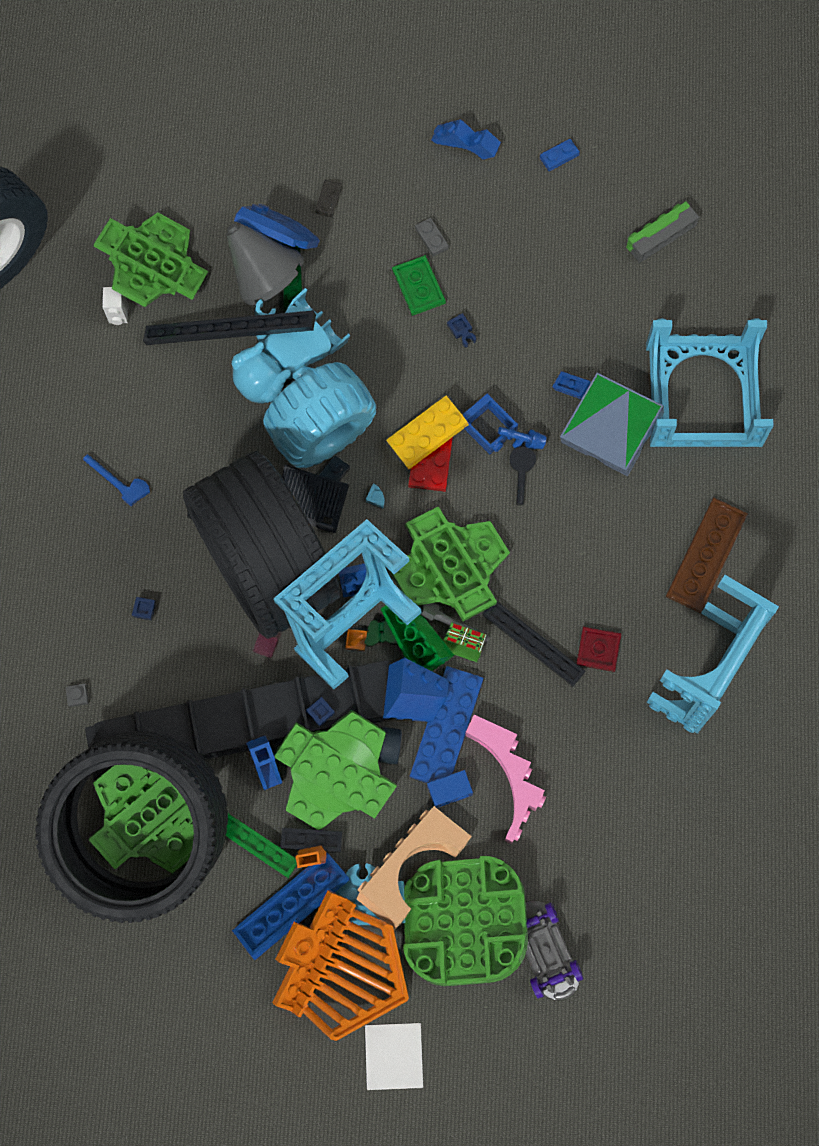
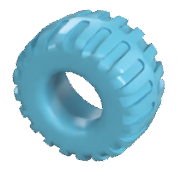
M340 362L327 363L305 373L279 393L266 410L263 423L275 447L289 463L297 468H308L322 463L325 459L328 460L337 452L344 450V447L348 444L353 443L356 437L361 435L366 427L371 424L376 414V403L363 381L347 365Z

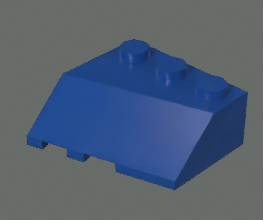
M406 658L390 664L383 718L389 719L393 717L400 720L433 721L447 699L449 680Z

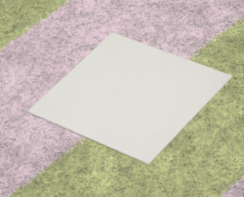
M421 1023L365 1025L367 1090L423 1088Z

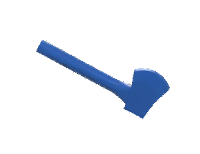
M87 454L83 460L122 493V499L128 505L133 506L137 501L150 493L149 486L145 481L134 479L130 487H128L90 455Z

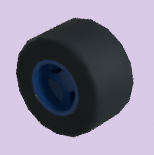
M383 727L382 729L385 730L386 734L378 761L381 763L398 764L402 730Z

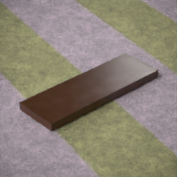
M713 497L667 592V598L696 612H702L748 513Z

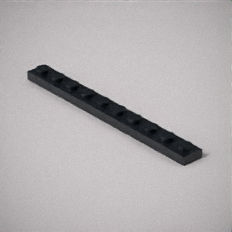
M311 310L148 325L145 329L143 342L146 345L314 331L316 313Z

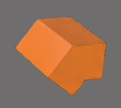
M322 846L301 849L298 855H296L297 867L302 868L326 863L327 852Z

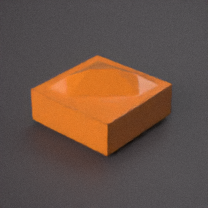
M348 629L345 648L365 652L366 646L364 642L367 637V631Z

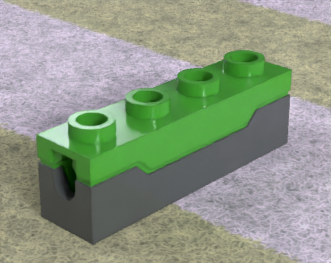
M687 202L681 205L677 204L669 213L660 215L657 221L648 223L640 232L631 234L626 248L641 263L696 227L699 216Z

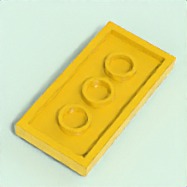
M446 395L386 441L405 466L410 469L469 424Z

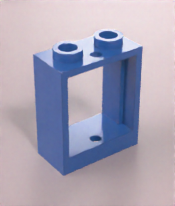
M486 394L463 414V417L469 424L464 429L490 455L494 451L498 452L506 440H512L513 438L501 435L490 444L471 423L489 409L509 430L517 431L518 424Z

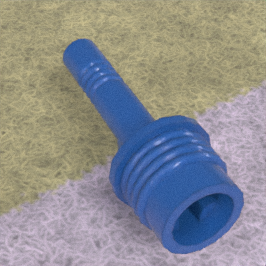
M503 427L498 429V434L516 439L513 443L514 448L520 447L524 441L527 448L540 450L546 444V436L534 430H530L525 434Z

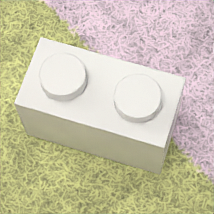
M103 287V310L109 323L114 325L128 323V301L126 297L112 290V287Z

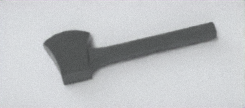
M438 602L422 605L421 615L430 620L436 619L448 625L452 622L478 631L441 612L443 607ZM486 635L485 643H488L490 636Z

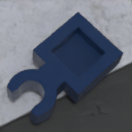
M463 313L447 322V326L455 338H462V345L465 348L468 347L467 339H471L473 343L476 342L475 335L469 333L472 331V326Z

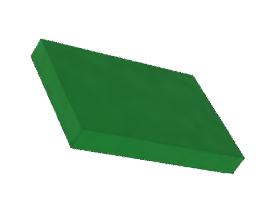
M426 255L392 267L393 274L412 316L446 304V300Z

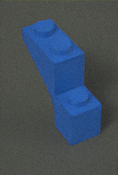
M461 119L438 125L431 139L436 144L467 149L478 155L482 160L495 157L501 143L487 129L474 132Z
M266 736L247 742L263 789L267 790L282 784L275 763V757Z

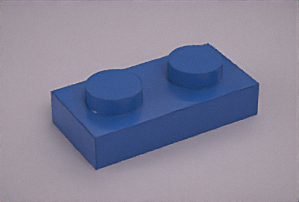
M568 139L540 154V159L547 170L551 171L576 158L580 152L572 140Z
M561 371L552 387L558 392L582 399L591 382Z

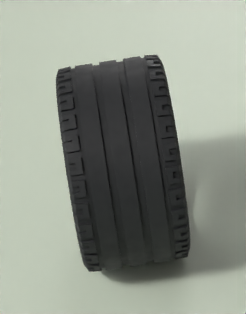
M253 451L246 454L245 457L230 463L229 467L225 466L212 473L211 477L207 476L196 482L194 486L191 485L183 490V500L203 542L234 596L258 632L269 639L278 635V632L281 633L290 628L285 612L275 603L274 598L326 553L305 513L278 471L264 455L258 451ZM336 575L306 600L316 612L328 606V603L332 604L340 598Z
M148 731L125 732L95 743L70 760L55 775L48 785L49 788L43 794L40 802L42 805L38 808V815L36 817L38 824L35 826V838L38 840L36 847L39 851L38 856L42 859L41 865L44 867L46 875H49L51 878L50 882L55 885L57 891L60 890L61 896L68 899L70 904L74 903L77 909L83 910L86 914L89 912L93 917H99L102 920L110 919V922L117 921L119 923H124L125 921H128V923L142 922L144 919L148 921L174 910L198 889L221 854L227 833L228 810H226L227 801L225 793H222L223 787L219 782L218 776L215 777V771L195 749H190L188 744L183 743L181 740L176 741L174 737L166 734L158 735L157 732ZM115 765L139 766L161 775L179 791L189 808L194 829L191 855L184 868L164 879L138 882L113 875L92 858L84 846L79 833L77 809L83 787L95 771Z

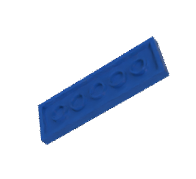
M446 666L443 677L449 680L447 699L433 721L427 723L410 778L429 783L453 774L484 679L483 677Z
M327 853L326 863L308 866L232 931L251 957L256 960L289 932L293 922L300 923L319 907L328 890L335 893L350 879Z

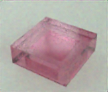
M259 633L253 652L272 658L278 639L274 637L267 639Z

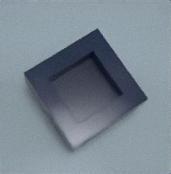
M136 597L132 616L152 621L156 601Z
M322 697L306 710L319 726L335 714L334 710Z

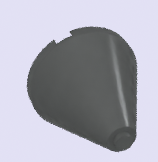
M233 223L227 228L226 236L239 292L246 304L256 305L257 302L255 300L262 298L266 301L272 298L297 276L296 268L298 264L301 267L303 266L304 258L298 250L241 223Z

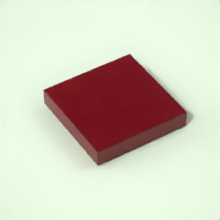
M583 627L576 664L615 672L621 633Z

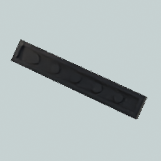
M498 601L494 606L484 611L483 616L572 687L585 674L586 671Z

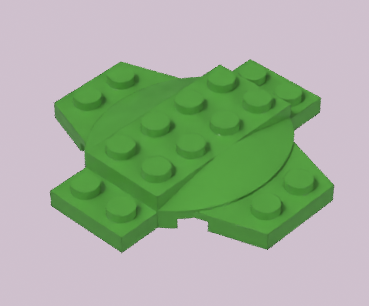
M158 212L144 221L139 228H134V226L126 227L110 218L94 244L95 248L110 255L109 260L114 265L112 290L144 307L162 294L167 293L175 295L176 292H179L193 300L208 273L207 270L192 263L191 257L186 255L190 230Z
M436 507L405 523L406 529L414 540L411 554L408 556L409 562L395 574L391 572V576L399 589L417 606L435 602L451 605L452 608L456 609L462 621H465L497 603L487 585L490 575L509 556L510 552L491 521L459 527L455 523L448 522L440 508Z
M353 710L334 723L327 731L318 730L311 732L295 722L274 754L276 759L291 767L293 784L286 804V811L317 830H321L343 812L361 810L375 819L397 787L396 783L380 774L378 765L379 755L386 734L385 730Z
M115 765L93 782L102 806L105 808L104 825L91 835L88 840L114 869L130 856L136 858L146 856L151 859L150 861L171 873L175 872L189 860L194 839L191 814L182 795L168 780L156 772L143 767Z

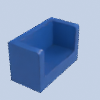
M465 770L427 783L432 802L436 808L473 795Z

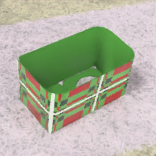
M451 622L443 641L454 655L477 662L480 659L479 656H481L486 634Z

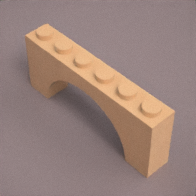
M435 806L430 811H424L419 818L421 822L418 825L414 823L407 832L409 834L406 839L402 837L395 846L397 848L395 852H389L383 859V866L381 868L377 866L370 874L372 877L370 881H364L358 888L360 893L357 900L382 921L392 925L394 931L411 910L403 900L398 886V875L402 864L412 855L426 850L443 851L456 858L472 837Z

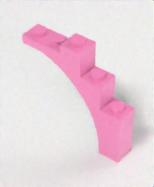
M474 715L465 736L481 744L497 759L505 771L511 786L514 815L513 823L505 841L512 844L514 840L518 841L522 833L519 827L522 821L526 823L531 813L528 811V808L536 811L537 807L542 808L546 799L543 796L545 790L523 781L524 779L528 780L532 769L529 768L531 762L510 753V751L514 752L519 741L516 740L517 734Z

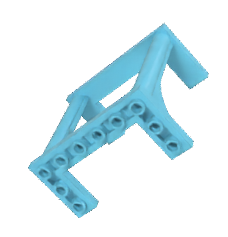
M664 318L653 320L646 342V351H649L651 400L664 406V414L661 419L656 421L650 438V447L763 446L773 428V419H761L758 380L759 344L767 329V320L759 318L748 320L741 336L733 334L717 336L715 334L698 336L696 334L689 336L670 335L672 320ZM667 351H676L679 358L672 359ZM730 351H738L739 356L735 359H730L728 353ZM698 355L713 356L729 364L735 370L741 382L744 433H674L677 427V419H669L668 381L673 369L683 360ZM667 362L671 363L670 367H666ZM740 362L741 367L737 366L736 363Z
M367 519L274 598L275 603L285 612L298 644L294 647L295 652L333 689L349 676L324 650L376 604L382 601L407 625L422 613L421 609L393 583L386 570L387 567L395 574L409 562V557ZM362 553L366 566V577L361 589L332 616L325 620L306 600Z
M724 575L717 587L749 605L752 609L742 622L709 602L703 609L701 614L736 634L718 666L713 671L696 677L679 676L666 670L660 681L668 690H676L681 693L683 700H666L652 692L647 701L651 709L665 713L669 720L673 722L678 721L684 725V729L691 733H698L721 704V697L762 629L779 607Z

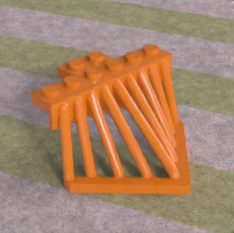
M328 890L310 927L293 922L275 958L279 963L290 967L272 1003L277 1007L293 1012L300 1018L304 1013L331 1040L337 1041L407 1002L409 997L393 926L355 909L356 904L348 898ZM354 917L381 929L383 937L349 921V919ZM350 930L386 947L387 954L343 933V931ZM338 941L347 943L389 964L391 971L338 945ZM332 953L341 955L385 977L389 981L394 982L395 988L331 956ZM329 965L340 969L389 994L391 997L385 1000L377 998L328 970L326 966ZM320 978L333 981L374 1006L367 1010L361 1008L320 981ZM315 988L348 1008L357 1016L349 1020L314 994ZM311 1001L340 1025L333 1029L330 1028L307 1005L308 1002Z

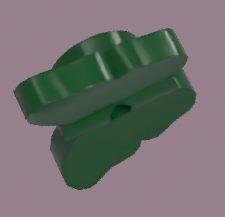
M375 620L370 622L364 642L365 646L372 647L378 642L384 643L385 641L393 645L398 644L386 620L380 623Z

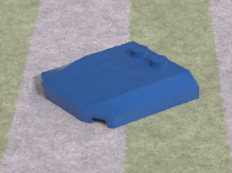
M263 204L241 207L234 220L292 247L296 245L303 249L316 248L320 241L316 235L302 224L269 209L268 206Z

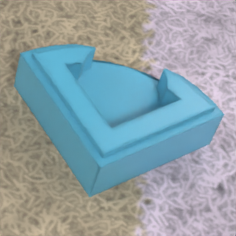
M373 484L367 495L366 502L383 509L385 503L384 495L380 488Z

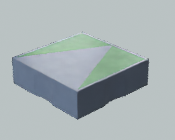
M596 373L563 430L560 439L563 444L600 460L604 465L628 477L641 454L644 443L652 435L657 419H661L664 414V406Z

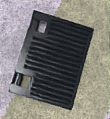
M284 465L281 477L296 498L311 526L336 533L350 484ZM324 516L333 519L331 525L323 522Z

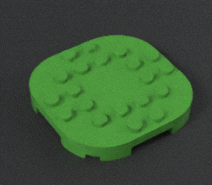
M490 856L445 862L436 860L417 869L418 872L411 880L407 881L404 888L405 903L411 910L405 918V944H403V948L410 967L424 980L440 986L491 983L510 976L522 963L528 946L525 891L515 871L504 861Z

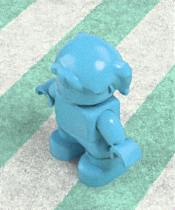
M306 288L292 300L285 313L313 310L305 300ZM260 299L257 302L255 316L275 314L276 309H272L268 314L263 313L260 310L263 306V300ZM322 311L316 313L314 331L258 335L256 337L259 342L255 346L247 348L233 357L231 364L233 367L234 385L246 399L254 403L272 402L281 392L287 379L293 378L296 380L305 373L315 369L307 366L339 350L348 342L350 335L347 334L343 339H340L332 330L330 319L321 327L316 320L322 316Z

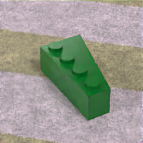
M386 605L381 608L406 659L430 671H434L455 656L421 614L407 625Z

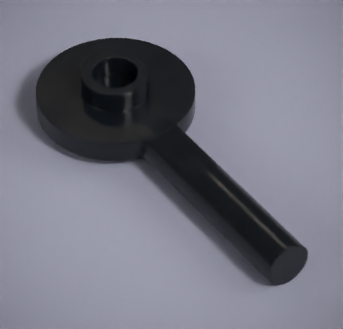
M524 446L515 448L511 452L509 459L511 467L518 472L516 505L520 506L524 505L526 472L530 471L536 462L535 453L530 448Z

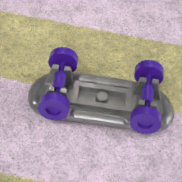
M540 901L526 902L528 932L526 957L535 975L534 978L530 979L533 991L538 999L544 997V994L554 1000L567 999L575 993L579 981L584 980L582 971L577 961H573L557 925L559 918L552 903L544 904Z

